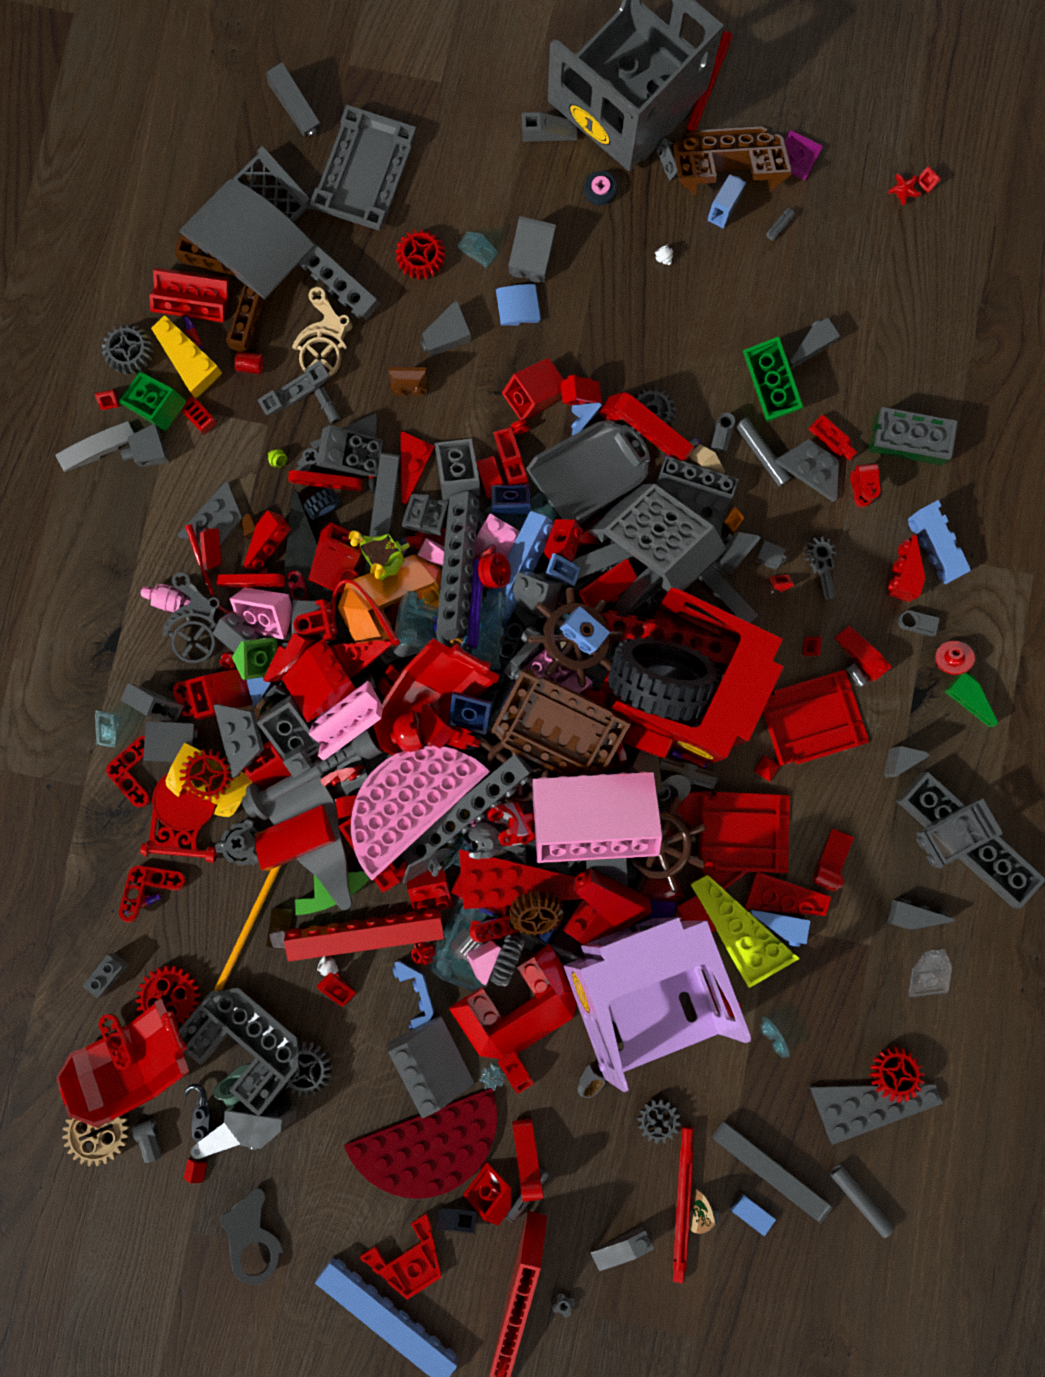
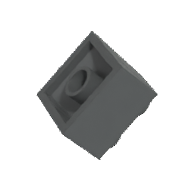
M531 571L517 572L513 593L518 607L548 619L536 608V604L542 602L554 612L562 583Z

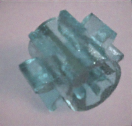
M490 1064L488 1070L483 1068L481 1072L483 1076H481L480 1082H484L485 1089L492 1088L495 1091L497 1085L502 1087L504 1082L501 1079L504 1078L505 1073H501L500 1066L495 1067Z

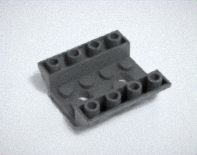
M666 456L656 485L713 525L719 536H721V529L738 479ZM705 508L709 509L712 513L711 517H703L701 511ZM673 516L667 517L669 521L676 520V518ZM661 528L654 529L656 532L659 533L664 531Z

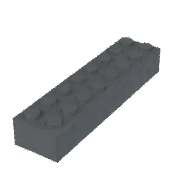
M929 772L921 773L896 800L899 805L924 827L965 806ZM969 813L960 817L964 821V826L973 841L982 837ZM957 819L931 833L952 853L970 844L963 829L957 824ZM999 836L959 857L968 868L1012 908L1021 909L1045 882V878Z

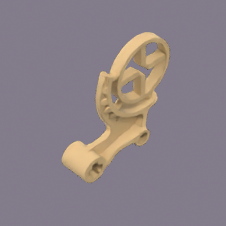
M315 287L309 292V300L324 315V319L321 322L306 327L297 336L292 348L300 350L299 362L304 371L306 368L303 358L307 349L316 358L319 357L318 353L310 345L316 342L329 343L321 353V356L323 358L326 357L335 348L337 354L336 364L333 368L324 359H321V362L330 370L328 374L331 377L340 367L341 354L339 349L342 347L347 349L343 339L347 331L352 329L353 325L346 315L338 317L323 289ZM322 334L332 336L340 343L335 345L331 340L322 337ZM314 335H317L316 338H312V339L308 340L303 346H301V344H302L307 338H309V337H311V336H314ZM315 359V360L310 364V366L313 365L314 363H316L318 360Z

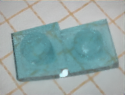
M762 1017L763 1023L760 1024L763 1036L766 1035L769 1040L775 1039L773 1041L775 1053H778L782 1058L789 1057L787 1045L779 1030L768 1018Z

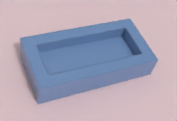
M743 1193L731 1209L734 1214L763 1236L766 1235L776 1221L771 1214Z

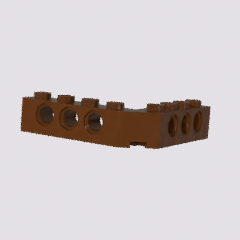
M179 235L174 253L180 262L236 276L233 271L210 253L206 254L185 236ZM244 284L242 294L238 298L239 305L236 313L233 315L234 322L231 331L228 332L226 343L231 350L249 353L264 299Z

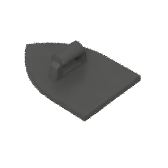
M454 847L444 848L411 863L406 869L402 880L403 884L428 870L432 876H438L441 870L439 863L448 858L456 849Z

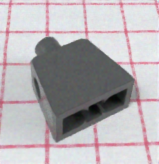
M155 424L129 436L128 442L130 447L120 450L124 461L134 459L139 467L170 462L160 429Z

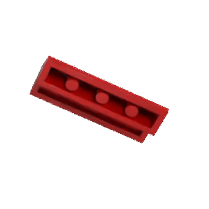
M154 268V289L149 294L151 312L183 317L188 316L190 318L217 322L225 321L229 299V278Z

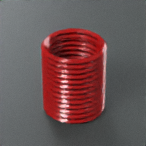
M237 352L235 358V370L237 372L257 375L262 373L264 365L262 354Z

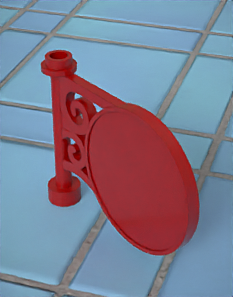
M167 773L159 780L154 789L149 841L141 844L140 853L145 857H148L150 853L206 858V862L215 863L217 858L216 847L198 850L197 837L202 826L213 816L217 805L208 802L206 799L200 802V796H197L195 800L192 799L194 793L191 792L187 795L186 792L188 790L184 788L179 797L176 796L166 786ZM157 819L166 826L159 829L158 837L166 840L167 836H163L165 831L169 832L170 835L169 839L164 843H160L156 839ZM182 835L188 836L187 841L186 839L181 840L182 844H191L192 849L180 847L179 840Z

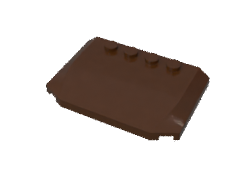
M522 669L491 731L498 736L505 748L567 777H578L579 775L596 776L604 774L630 727L631 721L622 714L534 671Z

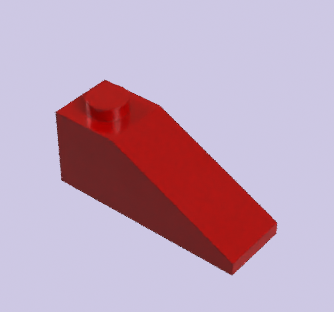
M850 626L834 638L852 660L857 663L864 674L868 676L871 682L877 680L892 667L880 652Z

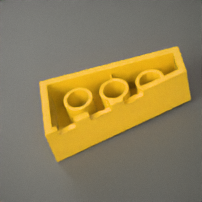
M165 315L151 328L189 391L197 399L222 372Z

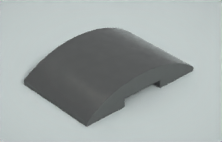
M229 179L179 230L182 235L206 254L210 253L233 271L240 281L263 299H266L314 248V244L280 210L249 187L232 179Z

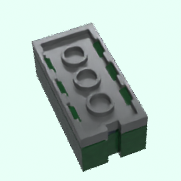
M882 407L874 416L872 431H875V433L870 438L868 452L943 466L952 458L957 421Z

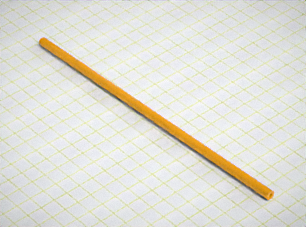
M281 865L270 870L214 991L223 990Z

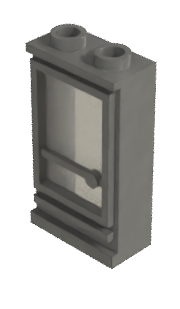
M983 798L975 799L916 832L919 846L926 850L928 854L926 856L927 860L935 868H943L959 857L1003 834Z

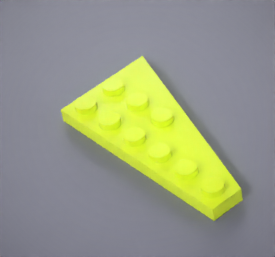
M706 874L690 884L716 927V932L748 988L800 959L710 876Z

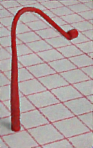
M186 525L185 529L188 533L187 535L211 597H213L215 594L207 571L203 568L202 554L193 525ZM268 567L259 569L257 574H269ZM219 604L218 609H219L221 612H223V613H225V614H228V613L231 612V611L225 610V609L222 608L221 605Z
M344 579L340 581L332 595V622H335V603L339 588L344 583L353 584L362 592L372 606L391 643L394 646L398 645L400 640L370 595L353 580Z

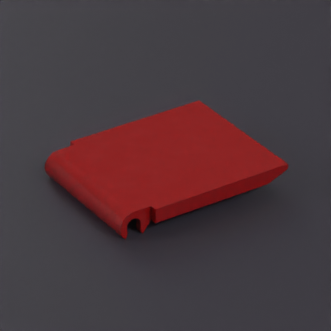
M846 670L773 691V695L769 697L763 710L780 766L794 761L798 765L869 743Z
M714 792V796L699 795V824H704L706 829L698 833V858L705 862V866H711L715 871L788 873L790 795Z

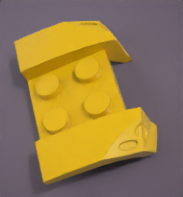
M186 743L181 747L166 778V786L178 797L182 791L181 786L186 784V780L179 781L180 777H185V774L179 773L180 769H187L182 763L190 764L187 757L191 756L195 759L193 754L195 751H197L199 756H202L200 750ZM201 760L192 766L190 775L201 772ZM207 760L211 770L221 771L220 766L216 762ZM205 766L204 774L196 777H201L207 781L208 785L209 777L217 774H211V772L206 770ZM241 771V775L234 777L232 782L226 781V784H229L231 787L230 789L223 787L226 794L222 795L218 792V800L215 799L214 795H211V802L217 805L213 815L230 817L235 813L242 802V797L246 795V787L253 782L246 773ZM223 776L212 779V791L220 786ZM191 781L196 789L206 792L202 781Z

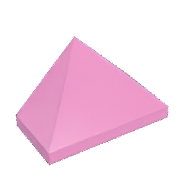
M426 538L418 552V556L443 567L444 546Z

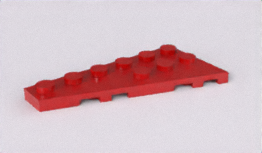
M459 849L464 909L512 905V901L516 900V896L522 897L523 892L528 894L530 890L537 892L538 889L540 892L547 890L548 893H554L555 896L559 897L560 901L583 899L575 890L576 877L494 857L474 859L469 857V851Z

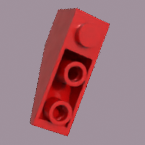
M267 510L256 524L245 558V568L259 572V569L263 567L291 530L280 514Z

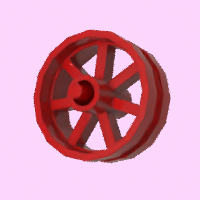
M502 553L485 554L479 561L478 575L486 588L505 587L510 580L511 568L509 560Z

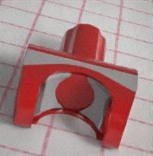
M518 802L497 805L487 813L491 822L503 824L508 829L499 834L500 844L505 846L523 845L535 838L533 832L535 830L534 813L524 814Z

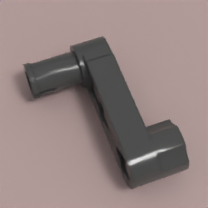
M532 626L528 627L521 637V640L526 644L504 670V674L512 680H517L522 669L544 646V643H528L527 638L529 636L543 635Z

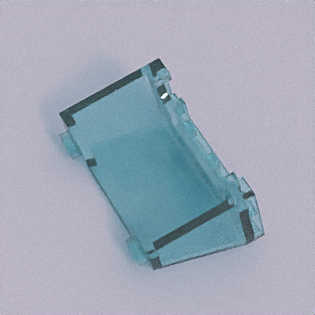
M408 591L400 600L395 634L400 640V645H411L423 649L433 638L437 640L433 618L438 617L439 608L425 604L424 599L418 601V593ZM467 637L446 640L448 647L452 648L457 644L462 647V650L472 655L473 648L467 647Z
M463 898L459 899L444 930V939L439 941L436 955L432 957L434 962L430 963V970L442 980L471 991H476L482 986L485 989L487 984H482L476 978L475 973L465 965L467 961L464 959L460 961L452 954L454 950L451 948L450 943L464 927L468 930L470 929L471 921L485 922L502 915L486 908L464 909ZM498 923L494 924V926L500 927Z

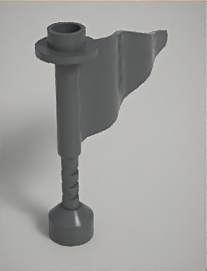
M370 726L355 737L350 746L331 755L324 761L312 763L310 769L295 778L290 775L265 790H262L255 783H251L246 787V795L242 797L243 807L249 816H259L264 820L269 818L274 825L324 805L336 842L301 856L297 860L320 880L341 910H347L353 905L348 881V864L341 830L338 827L340 826V820L337 815L336 802L327 786L324 787L320 780L328 770L356 755L372 759L384 752L379 748L373 726Z

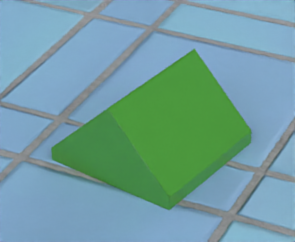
M270 637L241 641L232 659L243 680L265 676L277 652V638Z

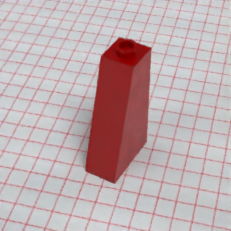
M591 868L584 873H580L575 878L576 893L620 932L652 913L650 899L647 896Z

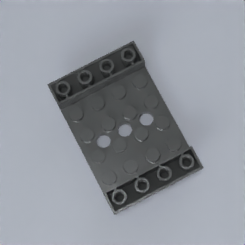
M656 484L637 486L588 530L590 534L602 543L609 537L663 578L662 588L666 591H669L671 587L685 591L726 551V547L713 525ZM673 516L676 518V520L669 521L667 517ZM661 528L664 531L659 533L656 532L654 529ZM642 540H650L651 543H650V544H644V543H642L641 541H642Z

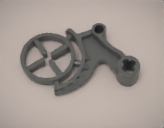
M177 572L172 578V584L175 588L191 598V602L176 610L169 617L162 635L172 637V649L181 660L188 663L202 662L211 655L214 649L215 638L212 629L216 628L217 623L213 620L215 609L220 604V600L215 596L210 599L206 598L192 583L190 576L186 572ZM185 576L187 583L178 585L176 577ZM214 599L218 604L213 606L210 601ZM191 616L202 617L212 624L207 626L202 622L192 621ZM186 617L187 622L179 625L174 632L169 631L176 621ZM189 624L202 626L195 635V640L200 637L204 629L209 632L212 639L210 650L198 642L195 644L196 647L207 653L204 657L200 659L185 658L192 648V644L187 646L182 655L177 651L175 646L176 634L187 641H191V637L180 631L183 626Z

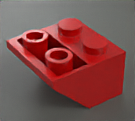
M270 741L263 745L264 750L260 755L256 756L254 761L243 769L248 778L262 790L291 775L283 763V758Z
M444 864L441 865L439 875L436 877L432 876L428 870L406 882L414 912L419 913L427 909L444 910L453 908Z

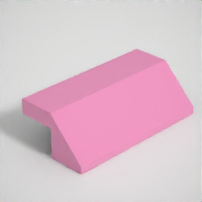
M369 681L311 723L309 735L320 744L318 756L323 761L382 718L383 706Z

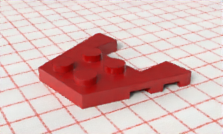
M427 1212L411 1222V1226L419 1237L420 1242L393 1260L386 1263L376 1245L360 1255V1259L364 1263L366 1262L373 1268L374 1272L386 1279L387 1283L407 1300L442 1277Z

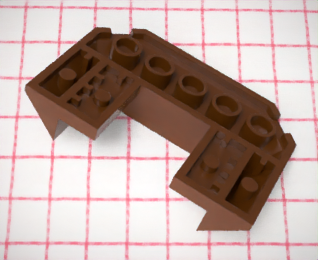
M762 126L688 131L684 134L683 139L680 141L676 140L673 143L679 182L696 196L697 184L716 183V171L751 169L753 180H767L771 192L792 173L783 136L778 134L773 136L767 133L768 129Z

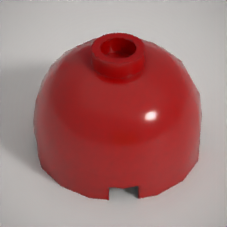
M413 711L399 716L393 724V732L390 733L393 744L397 743L399 748L406 752H416L425 749L423 738L420 739V725Z

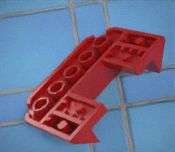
M550 944L516 964L536 997L511 1013L502 1017L483 986L449 1007V1010L480 1056L501 1060L502 1056L507 1053L516 1051L518 1054L573 1019L577 1002L564 966Z

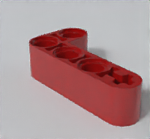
M532 1118L512 1121L523 1202L542 1200L544 1195Z

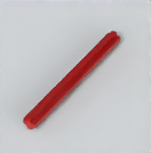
M723 32L708 90L696 101L687 124V130L689 131L697 129L733 36L731 32Z

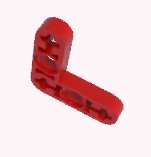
M145 735L137 738L106 767V773L136 807H146L151 800L149 793L130 772L144 758V748L139 750L142 753L140 755L134 747L136 746L139 749L143 746L142 741H145ZM129 752H133L136 757L131 763L126 760V755ZM122 763L127 765V767L121 766L118 769L119 774L112 773L114 771L113 766L118 767ZM127 779L133 781V787L130 790H126L123 785ZM136 791L139 795H144V802L137 803V800L139 799L137 795H130V793Z
M145 866L132 867L128 873L119 909V917L126 923H132L138 918L146 886L179 891L185 887L186 878L177 871ZM140 871L143 876L138 878L137 883L141 886L131 885V883L136 884L137 879L134 874H138ZM156 873H160L163 876L162 881L159 883H153L152 881ZM167 874L169 879L175 880L178 877L181 883H177L175 886L173 882L167 881ZM137 889L139 892L136 899H129V892ZM126 903L136 904V906L131 905L133 915H129L127 918L124 913L129 911L130 905Z

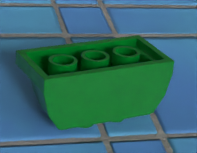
M779 337L743 350L767 422L803 409Z

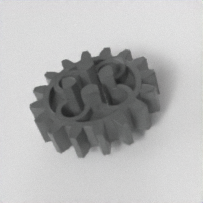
M659 1098L658 1103L651 1099V1105L645 1102V1110L639 1109L642 1116H637V1120L641 1122L637 1125L638 1129H643L641 1135H648L647 1140L649 1142L654 1138L656 1144H658L659 1139H662L664 1144L667 1137L672 1140V1133L678 1134L675 1126H680V1122L676 1120L680 1116L678 1113H674L676 1110L675 1106L669 1108L670 1102L667 1100L663 1104L661 1098ZM651 1110H655L658 1119H661L663 1125L668 1127L666 1132H662L659 1123H656L654 1117L649 1115ZM669 1112L670 1115L666 1118L663 1117V1113ZM648 1125H654V1129L648 1130Z

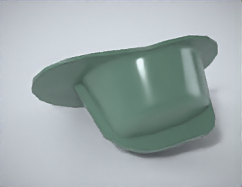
M249 1065L237 1068L219 1082L213 1090L214 1097L223 1100L228 1107L240 1103L241 1101L229 1090Z

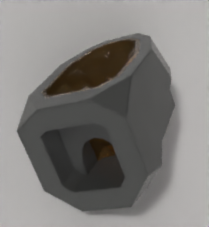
M591 1062L586 1066L579 1079L578 1093L581 1097L591 1098L598 1094L606 1084L607 1080H605L597 1063Z

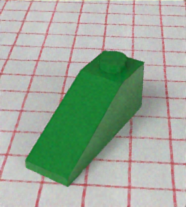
M968 672L957 675L944 692L988 727L996 726L998 721L980 684L975 681L976 678Z

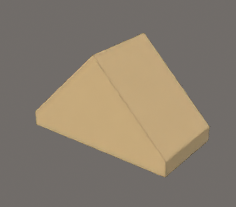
M700 444L688 457V461L693 465L721 474L725 473L716 453Z

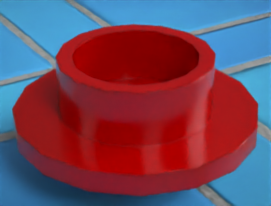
M948 641L937 649L935 661L938 667L945 673L961 675L973 667L975 656L971 647L965 643Z

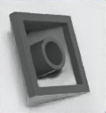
M902 746L890 748L884 775L886 778L897 777L927 758L929 754L928 752Z

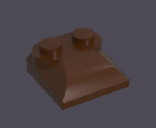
M388 367L391 383L390 391L395 396L401 397L405 396V394H413V396L422 397L428 392L429 379L426 367Z

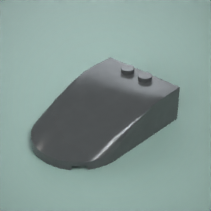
M601 421L536 455L526 470L558 517L565 520H576L580 525L639 486L648 474L650 456L645 442L632 428L627 425L616 424L614 421Z

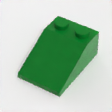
M139 372L118 402L151 424H155L161 430L166 431L187 401L174 389Z

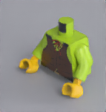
M351 531L348 537L352 539L350 542L352 546H357L360 543L363 555L371 565L370 573H375V578L381 581L388 576L398 573L405 562L401 552L410 547L404 537L394 542L389 534L370 537L361 536L358 531Z

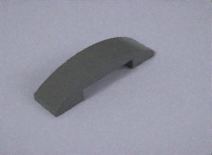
M321 360L306 368L304 374L279 390H272L258 399L266 416L280 412L297 403L327 381L330 376Z

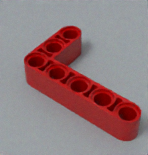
M626 392L609 396L599 411V414L608 421L623 419L671 458L686 462L694 450V446Z

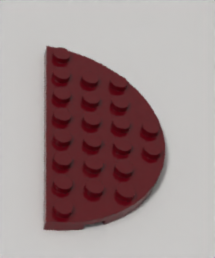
M490 1087L449 1103L441 1110L423 1119L421 1115L346 1143L344 1148L347 1155L366 1180L392 1195L421 1199L448 1193L464 1184L476 1173L491 1149L497 1125V1105L493 1088Z

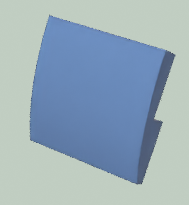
M535 284L514 285L496 289L501 325L518 326L520 323H538L541 320Z

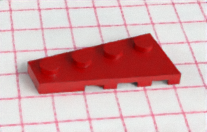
M756 872L744 909L826 916L831 897Z

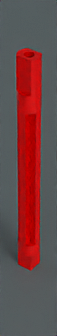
M690 1126L682 1128L673 1258V1282L682 1284L685 1282L687 1270L694 1158V1127Z

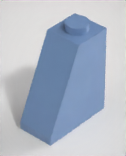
M729 174L712 203L707 221L724 229L744 190L746 182L738 176Z

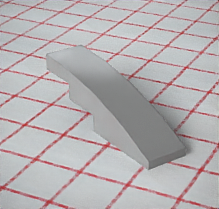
M127 421L68 447L56 454V458L63 471L66 472L100 460L102 455L117 451L119 446L129 443L128 437L133 435L134 432Z

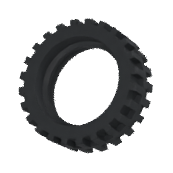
M639 636L634 637V640L628 638L625 642L621 641L612 662L608 682L610 689H614L613 693L616 696H621L623 702H629L635 709L640 708L645 710L647 714H657L661 718L671 717L672 720H678L679 718L691 720L692 717L699 719L702 715L705 716L722 680V672L718 669V665L715 662H711V658L703 656L702 652L693 650L688 645L683 646L673 640L671 642L666 641L664 638L653 639L649 636L645 638Z

